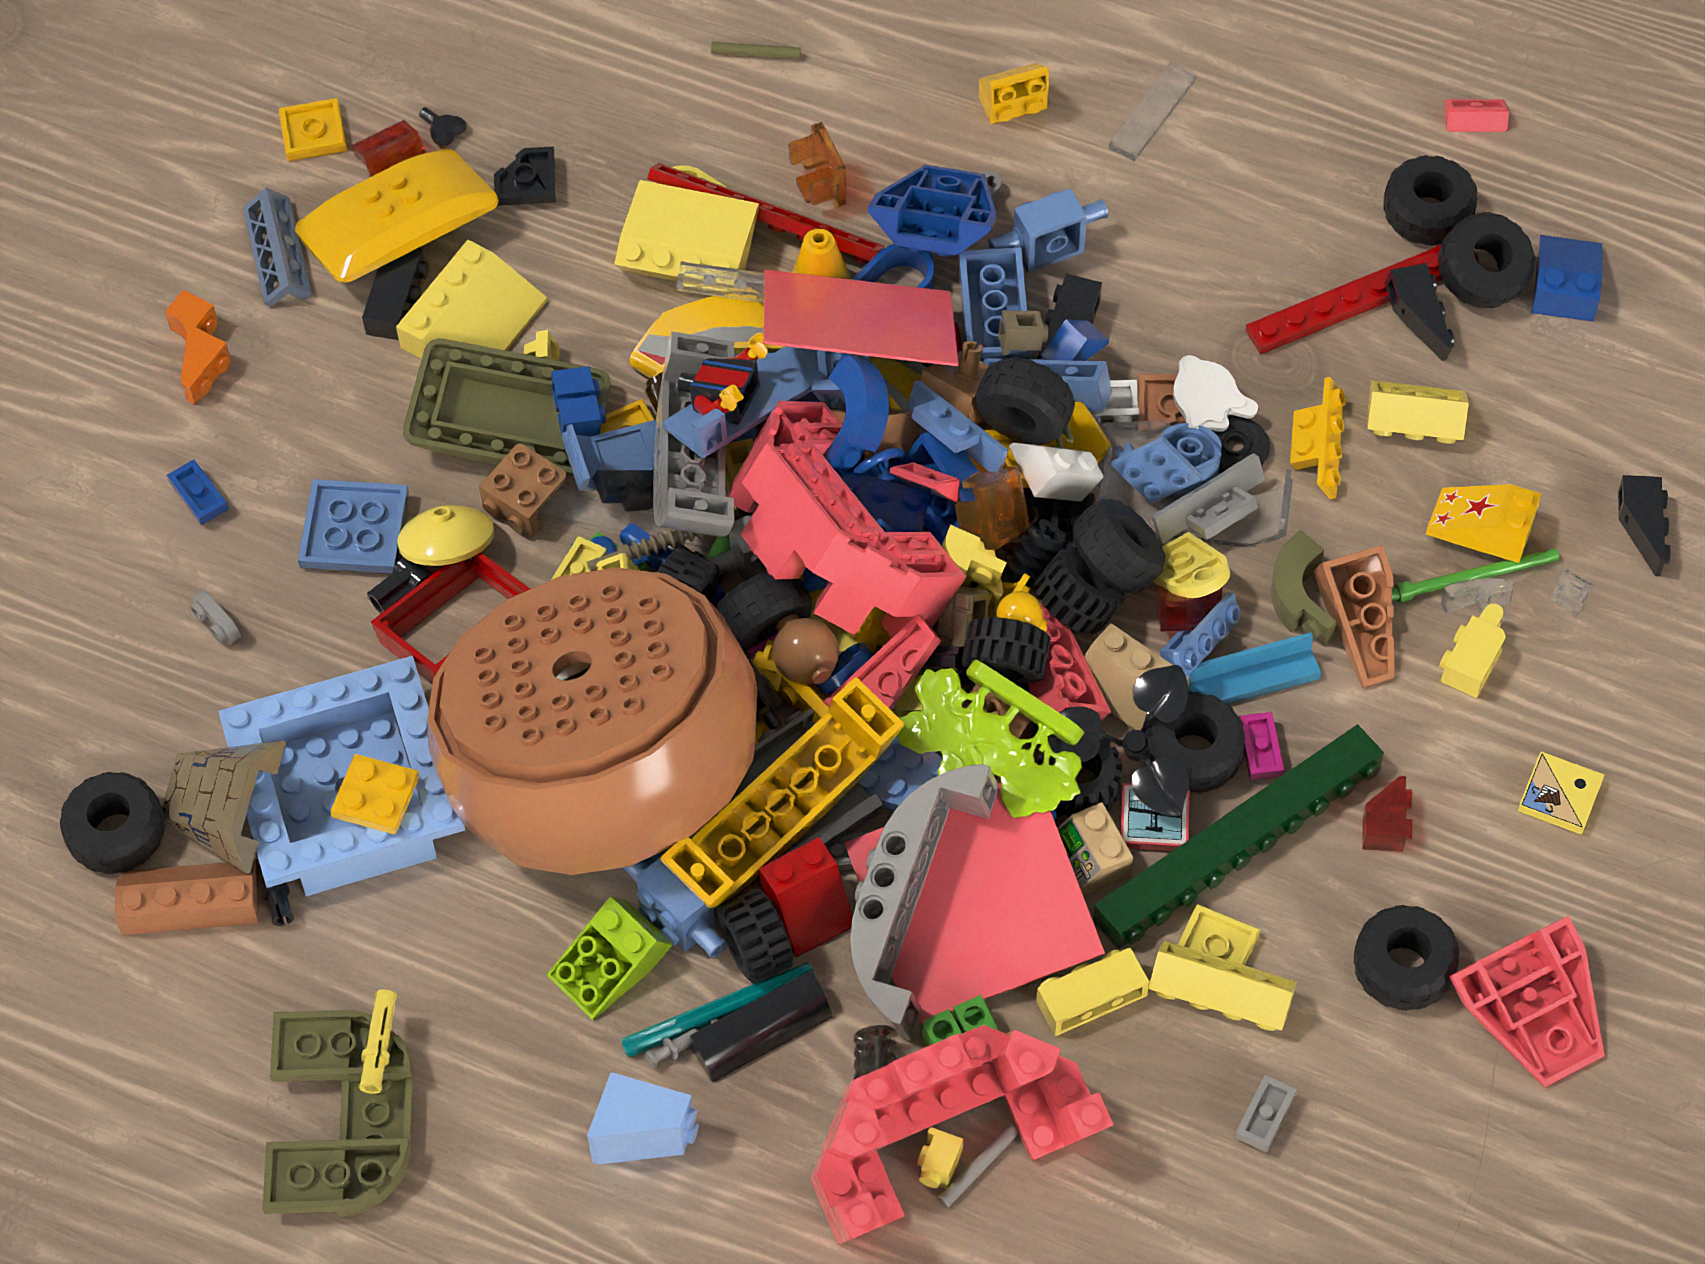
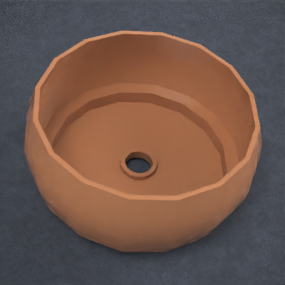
M614 567L560 576L505 600L460 636L433 678L427 719L428 748L435 772L452 809L461 822L482 842L516 865L567 875L628 867L671 848L677 841L683 840L687 836H692L730 803L754 760L757 713L755 674L726 620L706 596L668 574ZM589 668L581 677L574 680H563Z

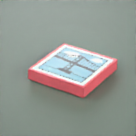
M1123 783L1120 834L1128 849L1173 851L1188 841L1190 790L1187 793L1182 814L1180 816H1169L1156 812L1144 805L1135 795L1132 783Z

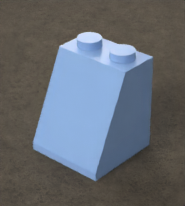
M611 1072L587 1134L592 1163L600 1165L684 1155L687 1144L694 1143L699 1124L695 1123L697 1110L693 1109L692 1095Z

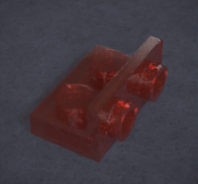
M405 120L351 145L354 155L366 165L370 177L402 161L426 153L418 131Z

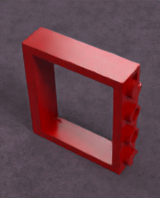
M481 552L471 557L472 560L467 559L458 563L444 565L371 621L380 644L399 659L413 656L418 674L432 685L434 676L447 656L434 664L403 640L401 636L478 577L508 599L530 590L528 586Z

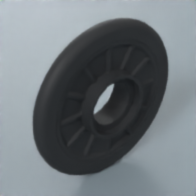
M1227 416L1229 420L1228 429L1223 432L1213 431L1219 437L1222 447L1219 472L1222 473L1253 453L1259 456L1262 466L1270 451L1269 438L1264 429L1251 419ZM1237 440L1244 447L1241 450L1233 451L1226 446V443Z

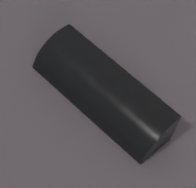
M810 970L691 1034V1049L711 1082H714L832 1018L831 1008L819 982Z

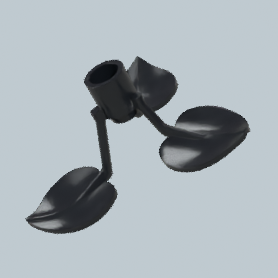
M1171 665L1154 668L1139 676L1133 686V700L1138 709L1148 713L1141 730H1131L1123 739H1119L1107 732L1099 731L1101 718L1096 711L1090 708L1078 706L1066 709L1060 713L1078 725L1084 731V734L1076 745L1067 744L1053 734L1049 735L1048 743L1056 753L1063 751L1074 752L1080 757L1081 763L1087 762L1095 757L1100 749L1099 737L1107 739L1118 747H1123L1129 759L1142 761L1146 764V767L1137 769L1132 775V787L1137 798L1144 805L1161 814L1169 816H1180L1182 814L1189 789L1187 769L1179 760L1169 756L1159 757L1152 763L1146 756L1148 747L1145 739V732L1149 728L1153 715L1162 723H1171L1178 719L1186 708L1188 682L1180 666Z

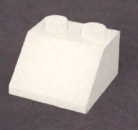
M1014 442L1009 446L1034 497L1082 501L1103 478L1097 465V460L1091 452Z

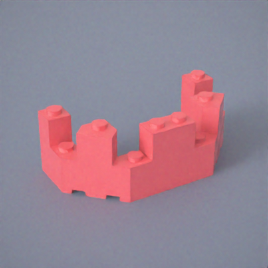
M778 401L756 436L751 452L734 477L728 497L734 498V506L745 512L754 513L740 534L749 545V549L758 556L765 565L767 572L775 579H799L805 568H808L813 573L828 580L829 583L816 601L814 613L853 635L857 633L874 606L887 612L880 623L889 633L890 639L918 614L932 628L965 580L966 575L931 532H884L822 455L826 454L842 427V423L824 402Z
M981 1025L960 1035H953L892 1061L883 1068L854 1079L846 1085L842 1100L810 1177L837 1244H842L904 1217L902 1208L878 1155V1149L1003 1096L1029 1158L1032 1161L1113 1126L1100 1093L1097 1092L1090 1095L1077 1063L1059 1056L1060 1048L1017 1030H1012L1005 1034L986 1025Z

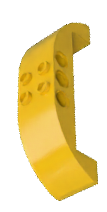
M855 677L832 698L828 712L695 836L691 839L687 836L685 839L677 841L661 856L660 860L708 908L721 905L760 876L759 868L781 857L822 819L876 763L899 734L904 723Z

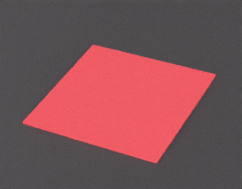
M764 270L763 344L958 366L951 291Z
M1001 782L997 783L999 790L989 819L950 808L892 977L895 986L912 991L923 1009L918 1025L921 1024V1021L950 1009L953 1012L954 1006L979 995H982L985 1000L1105 954L1051 811L1044 813L1034 812L1029 816L1013 818L1001 799ZM884 827L844 842L858 882L865 880L868 869H866L868 854L871 849H876Z

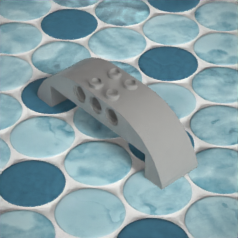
M671 331L660 387L655 428L653 511L657 527L718 537H726L733 527L734 498L725 497V445L707 457L701 458L663 427L664 420L692 404L691 394L678 390L680 374L682 372L697 374L704 360L708 358L727 359L734 357V342Z
M980 764L947 771L928 780L910 793L896 808L886 823L876 849L870 850L866 861L867 875L865 880L860 881L856 888L855 901L857 903L852 918L850 942L852 960L857 977L880 1016L894 1032L910 1042L913 1040L923 1009L912 991L889 985L950 808L986 819L990 817L999 790L990 766Z

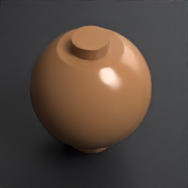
M790 614L782 618L776 625L778 634L774 639L772 649L773 660L777 669L785 678L795 683H823L831 676V672L838 661L839 646L834 633L827 625L816 619H800L797 614Z

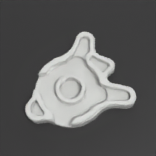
M1193 355L1185 356L1179 361V373L1174 383L1173 400L1177 409L1184 416L1186 423H1189L1190 428L1199 429V425L1213 431L1223 432L1229 427L1228 415L1233 414L1250 419L1257 414V403L1240 393L1234 378L1226 368L1214 362L1200 360Z

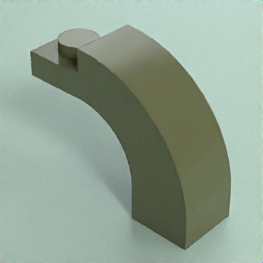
M1299 530L1285 543L1276 559L1271 585L1272 603L1278 618L1291 633L1301 625L1305 633L1311 632L1313 639H1317L1325 646L1334 637L1337 621L1314 603L1303 588L1305 580L1322 563L1324 549L1302 530Z

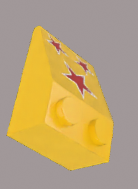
M1512 484L1442 488L1425 535L1519 563L1542 493Z

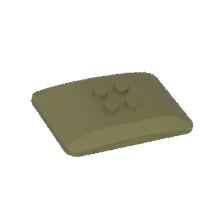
M437 338L427 343L423 352L403 425V436L409 444L420 448L493 465H498L515 445L524 444L563 469L567 476H574L561 438L557 414H560V412H556L551 390L552 371L586 366ZM590 367L592 378H597L599 382L600 397H596L598 405L603 404L605 409L611 379L604 370Z

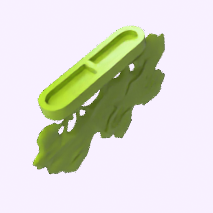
M974 660L966 672L968 678L981 687L978 692L966 693L961 688L958 674L952 668L940 669L937 672L928 669L924 672L914 687L923 709L921 711H912L906 716L899 718L904 723V726L897 737L902 746L918 754L940 751L943 759L937 770L938 776L947 771L965 766L980 764L990 766L993 775L1000 777L1002 786L1000 790L1001 799L1013 818L1029 816L1034 812L1054 811L1061 800L1070 801L1075 795L1080 793L1075 780L1082 768L1080 757L1074 752L1063 751L1053 753L1048 743V736L1053 734L1067 744L1076 745L1083 736L1084 731L1073 721L978 660ZM988 692L1010 706L1005 715L999 716L994 713H986L983 710L985 696ZM965 700L972 701L967 708H962V703ZM1018 712L1039 725L1034 738L1019 739L1009 731V724ZM1026 743H1032L1029 750L1022 749V746ZM1037 744L1041 745L1038 750L1044 751L1042 765H1037L1034 762L1033 752ZM1050 756L1056 759V763L1053 766L1049 765Z

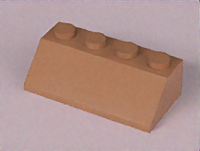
M253 861L250 874L244 873L229 862L121 872L115 886V919L122 935L259 924L258 861Z

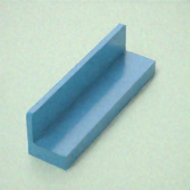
M1310 632L1201 662L1189 675L1188 693L1200 692L1213 695L1223 702L1231 704L1320 679L1321 671L1311 650L1313 635Z

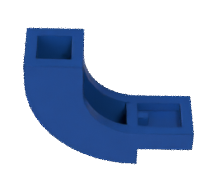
M843 353L829 379L839 387L844 395L846 414L839 433L824 457L832 467L851 472L865 450L876 452L887 425L889 398L882 374L868 358L856 354Z

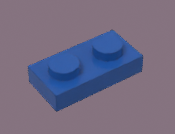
M195 459L167 474L169 483L201 525L229 510L227 502Z

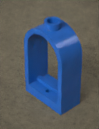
M892 244L882 249L852 280L876 282L889 269L907 266L917 269L925 276L924 280L917 286L918 288L934 289L933 255L930 251H909L905 247Z

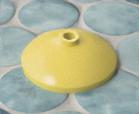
M462 505L437 506L418 514L403 527L397 539L398 548L405 559L416 564L427 566L454 564L482 552L493 540L494 526L491 518L476 508Z

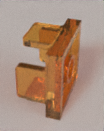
M823 122L811 125V134L788 144L789 160L792 165L802 163L805 170L813 168L816 170L815 172L797 177L796 184L805 202L808 204L811 203L815 206L831 200L835 208L845 205L846 167Z
M1008 466L998 472H977L962 481L963 488L974 489L976 501H959L955 504L959 529L970 534H976L975 536L981 538L980 541L984 543L985 550H996L1028 530L1030 522L1019 466Z

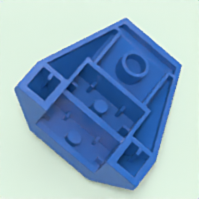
M926 164L876 193L868 206V213L896 246L905 247L909 251H932L939 256L945 257L958 255L988 234L996 221L997 215L985 174Z

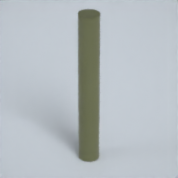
M712 42L711 54L800 59L801 47Z

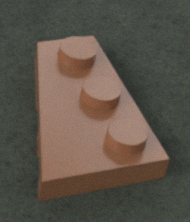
M1138 374L1139 417L1137 437L1167 429L1176 424L1186 423L1184 416L1177 409L1173 400V388L1177 375Z

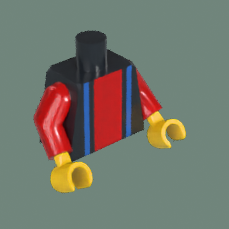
M757 333L749 339L747 343L749 348H746L736 357L727 359L708 358L704 360L697 374L682 372L678 379V390L691 394L692 407L696 413L704 416L716 408L725 414L726 422L739 425L760 386L757 359L766 357L768 353L767 347L770 344H763V334Z

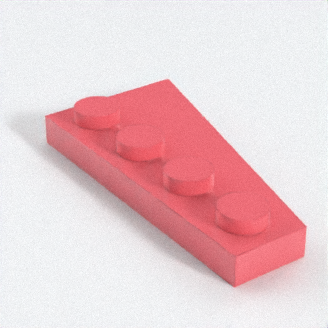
M918 614L833 692L824 703L830 707L832 698L857 677L892 710L939 645L941 639L926 620Z

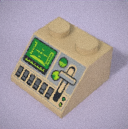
M1102 802L1071 815L1057 828L1083 896L1131 875L1133 856Z

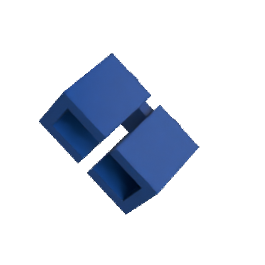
M590 366L552 371L551 390L556 412H560V414H557L561 436L563 432H566L568 425H573L576 435L590 437L600 434L601 424L606 423L605 409L603 404L598 405L596 397H600L599 382L597 378H592Z

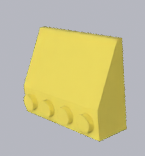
M639 180L620 235L614 265L625 272L725 292L739 291L743 282L760 204Z
M467 240L396 326L400 348L422 359L427 343L439 338L508 351L548 299L496 254Z

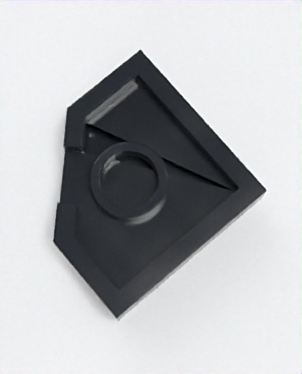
M554 146L523 148L515 155V160L506 168L501 167L494 173V191L499 200L497 206L556 202Z

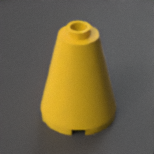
M824 229L809 231L803 239L792 273L851 280L850 273L833 235Z

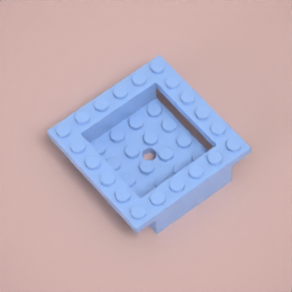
M413 656L218 710L228 747L259 744L262 742H286L278 774L271 775L258 771L246 814L253 840L259 841L256 851L267 888L300 878L306 896L436 859L434 839L465 831V826L452 809L433 767L428 748L427 719L429 708ZM354 754L407 768L411 766V769L418 770L420 778L416 785L417 789L415 788L396 835L332 818L330 811L338 794L337 790L342 785Z

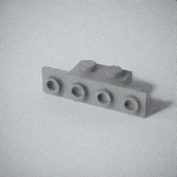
M1254 453L1155 513L1152 516L1158 540L1163 544L1187 528H1190L1207 540L1258 508L1256 498L1247 493V491L1265 481L1259 456Z

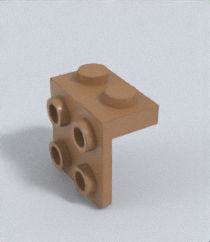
M517 444L478 486L482 507L489 515L493 517L499 516L507 521L514 531L518 533L524 532L533 538L540 530L537 512L567 480V475L563 469L524 444Z

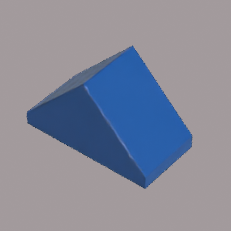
M1066 319L1041 354V359L1086 361L1108 345L1109 339L1088 320Z

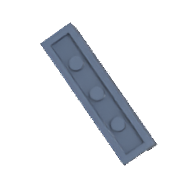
M265 188L243 207L264 304L272 307L287 294L305 300L312 294L300 240L295 232L296 223L290 198ZM261 207L262 210L257 221L255 211ZM266 228L267 236L265 238L264 244L262 245L261 239ZM272 252L273 258H272V261H271V264H270V267H269V270H268V268H267V262H268L270 253ZM277 276L279 287L273 291L272 288Z

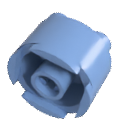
M1180 423L1170 426L1162 432L1160 437H1164L1203 475L1201 481L1173 493L1177 499H1180L1219 474L1222 447L1219 437L1212 430L1199 425V429L1190 428L1189 423Z

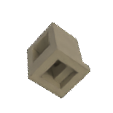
M1002 310L998 333L1002 354L1009 355L1010 350L1022 352L1029 350L1041 351L1042 343H1046L1048 339V326L1043 324L1040 311Z

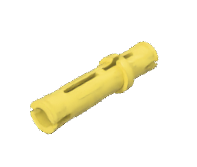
M378 990L375 993L367 1048L362 1051L361 1060L364 1062L359 1089L369 1094H377L382 1090L384 1067L389 1063L390 1054L387 1050L397 994L390 990Z

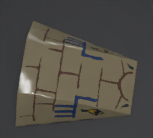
M275 741L178 753L162 805L164 822L244 873L250 874L259 841L241 836L258 771L274 775L278 774L286 742Z

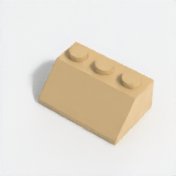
M1110 623L1090 645L1084 657L1111 710L1109 715L1131 730H1141L1148 712L1138 709L1135 705L1132 692L1133 686L1144 672L1154 668L1171 666L1172 664ZM1190 676L1187 677L1188 691L1190 684Z

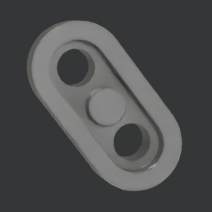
M201 590L191 598L193 605L190 608L200 622L204 620L208 622L211 626L209 629L219 643L225 641L228 645H231L241 638L235 623L205 590Z

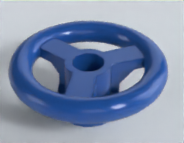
M891 448L867 458L851 471L847 479L848 485L852 488H863L871 485L875 493L891 488L897 483L898 479L890 473V468L903 464L906 458L904 450ZM891 458H894V459L888 464V460L891 459Z

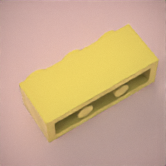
M1131 948L1123 951L1113 950L1107 953L1102 960L1091 965L1084 963L1075 967L1068 975L1061 978L1051 977L1045 980L1037 988L1036 1003L1054 1036H1058L1148 996L1149 980Z

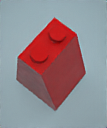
M820 837L759 868L761 891L768 896L784 925L792 952L796 958L851 929L853 915L837 863Z

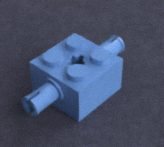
M1071 188L1062 192H1054L1048 197L1033 202H1026L1014 208V228L1012 232L988 239L989 249L1021 248L1022 261L1029 273L1084 253L1086 224L1108 218V209L1103 199L1081 207Z
M660 858L650 866L642 860L631 866L621 867L637 882L638 892L636 894L640 903L639 912L651 924L655 922L662 929L661 933L673 944L672 946L677 944L686 952L698 943L711 958H716L725 950L727 942L713 930L716 928L714 908H708Z

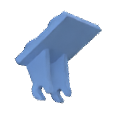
M1160 437L1136 450L1127 442L1125 449L1121 446L1116 449L1115 456L1117 459L1111 463V466L1150 504L1201 481L1203 476L1164 437Z

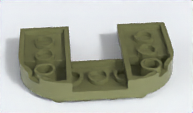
M353 1010L274 1012L270 1067L271 1081L342 1080L339 1140L266 1142L262 1208L264 1214L336 1212L338 1217L356 1215L383 1202L402 1181L409 1166L412 1148L413 1070L405 1044L400 1036L391 1030L387 1050L390 1054L389 1063L384 1067L382 1090L377 1094H369L359 1089L364 1065L361 1056L362 1051L367 1048L372 1019L371 1014Z

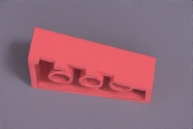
M1040 603L1043 618L1047 621L1046 633L1049 634L1051 640L1044 678L1037 682L1028 683L1031 695L1059 713L1078 706L1090 708L1099 714L1102 721L1111 713V710L1071 629L1058 621Z

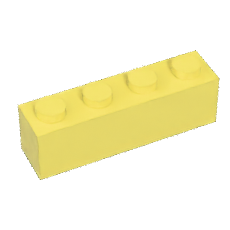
M1164 941L1158 951L1148 989L1156 991L1158 996L1165 999L1179 998L1188 1001L1192 1007L1207 1010L1211 1008L1222 1012L1225 1017L1232 1020H1242L1243 1018L1256 1022V1025L1264 1030L1274 1031L1278 1029L1282 1031L1287 1020L1297 981Z

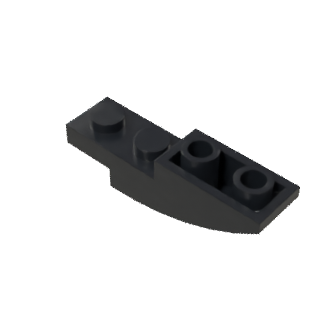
M654 468L653 470H597L592 477L602 503H622L625 511L653 509Z

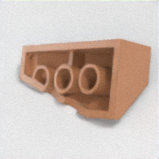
M1383 545L1321 563L1313 570L1326 609L1329 615L1337 621L1335 629L1362 688L1394 679V638H1392V618L1394 617V606H1392L1393 574Z

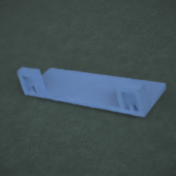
M785 346L757 363L760 386L739 425L726 422L725 414L719 409L715 408L702 416L700 413H696L693 410L692 404L664 420L663 427L701 458H705L768 419L778 401H796L811 392L814 379H827L843 353Z

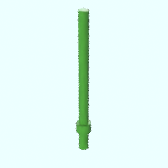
M1554 548L1522 556L1519 563L1505 560L1411 584L1409 581L1397 583L1392 588V601L1397 600L1399 603L1413 600L1414 596L1555 562L1559 560V554L1557 549Z

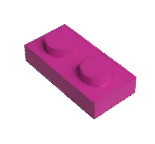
M1272 712L1239 716L1245 733L1244 753L1250 780L1283 776L1284 766Z

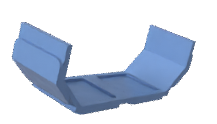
M656 420L590 437L576 435L573 425H568L566 432L562 433L561 438L578 489L591 492L597 490L592 480L597 470H653ZM753 427L729 443L751 438L754 442L758 435L756 427Z

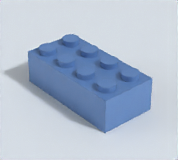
M1021 248L962 251L959 253V283L964 341H974L978 345L981 344L983 346L981 362L985 358L1010 359L1012 357H1020V359H1031V350L1025 352L1010 350L1009 355H1003L998 338L1002 310L1027 311Z

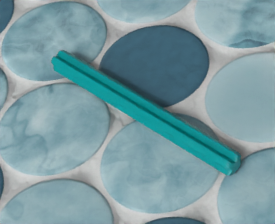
M805 962L623 1037L621 1039L623 1050L628 1057H632L663 1044L665 1038L673 1040L692 1029H700L709 1025L710 1020L714 1018L719 1020L810 970L815 976L814 969L809 962Z

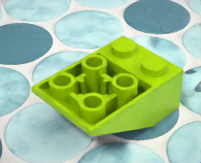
M610 896L546 975L592 1020H595L651 972L673 944L627 900Z

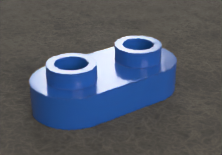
M861 642L844 650L838 656L837 664L831 672V676L823 683L816 684L819 691L832 694L872 657V653L867 645Z

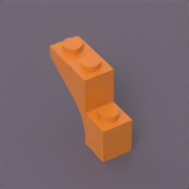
M182 290L167 308L165 314L170 330L178 333L186 340L181 383L185 388L187 401L195 405L202 396L208 394L216 378L228 369L231 358L226 342L212 336L218 325L214 305Z

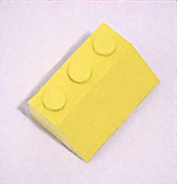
M1371 380L1367 429L1373 430V434L1379 436H1392V432L1405 433V438L1413 440H1423L1424 436L1437 437L1436 441L1448 444L1455 443L1456 439L1464 440L1469 404L1466 391Z

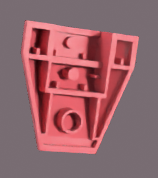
M1569 916L1539 929L1449 976L1465 1008L1543 1087L1605 1056L1586 949Z

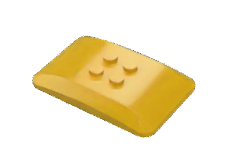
M441 149L409 158L340 192L296 223L295 232L302 243L336 281L343 283L351 282L490 212L498 205L499 200L496 192L456 151Z

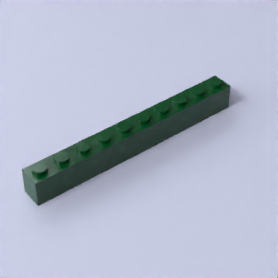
M1358 724L1097 902L1094 905L1093 920L1118 949L1127 943L1130 945L1136 943L1154 924L1160 926L1165 923L1180 906L1185 908L1191 905L1203 890L1217 887L1229 872L1234 869L1236 871L1243 869L1255 854L1260 851L1262 853L1269 851L1281 836L1286 833L1289 835L1295 833L1307 818L1312 815L1315 817L1321 815L1332 801L1338 797L1341 799L1347 797L1362 780L1369 781L1373 779L1381 770L1384 752Z

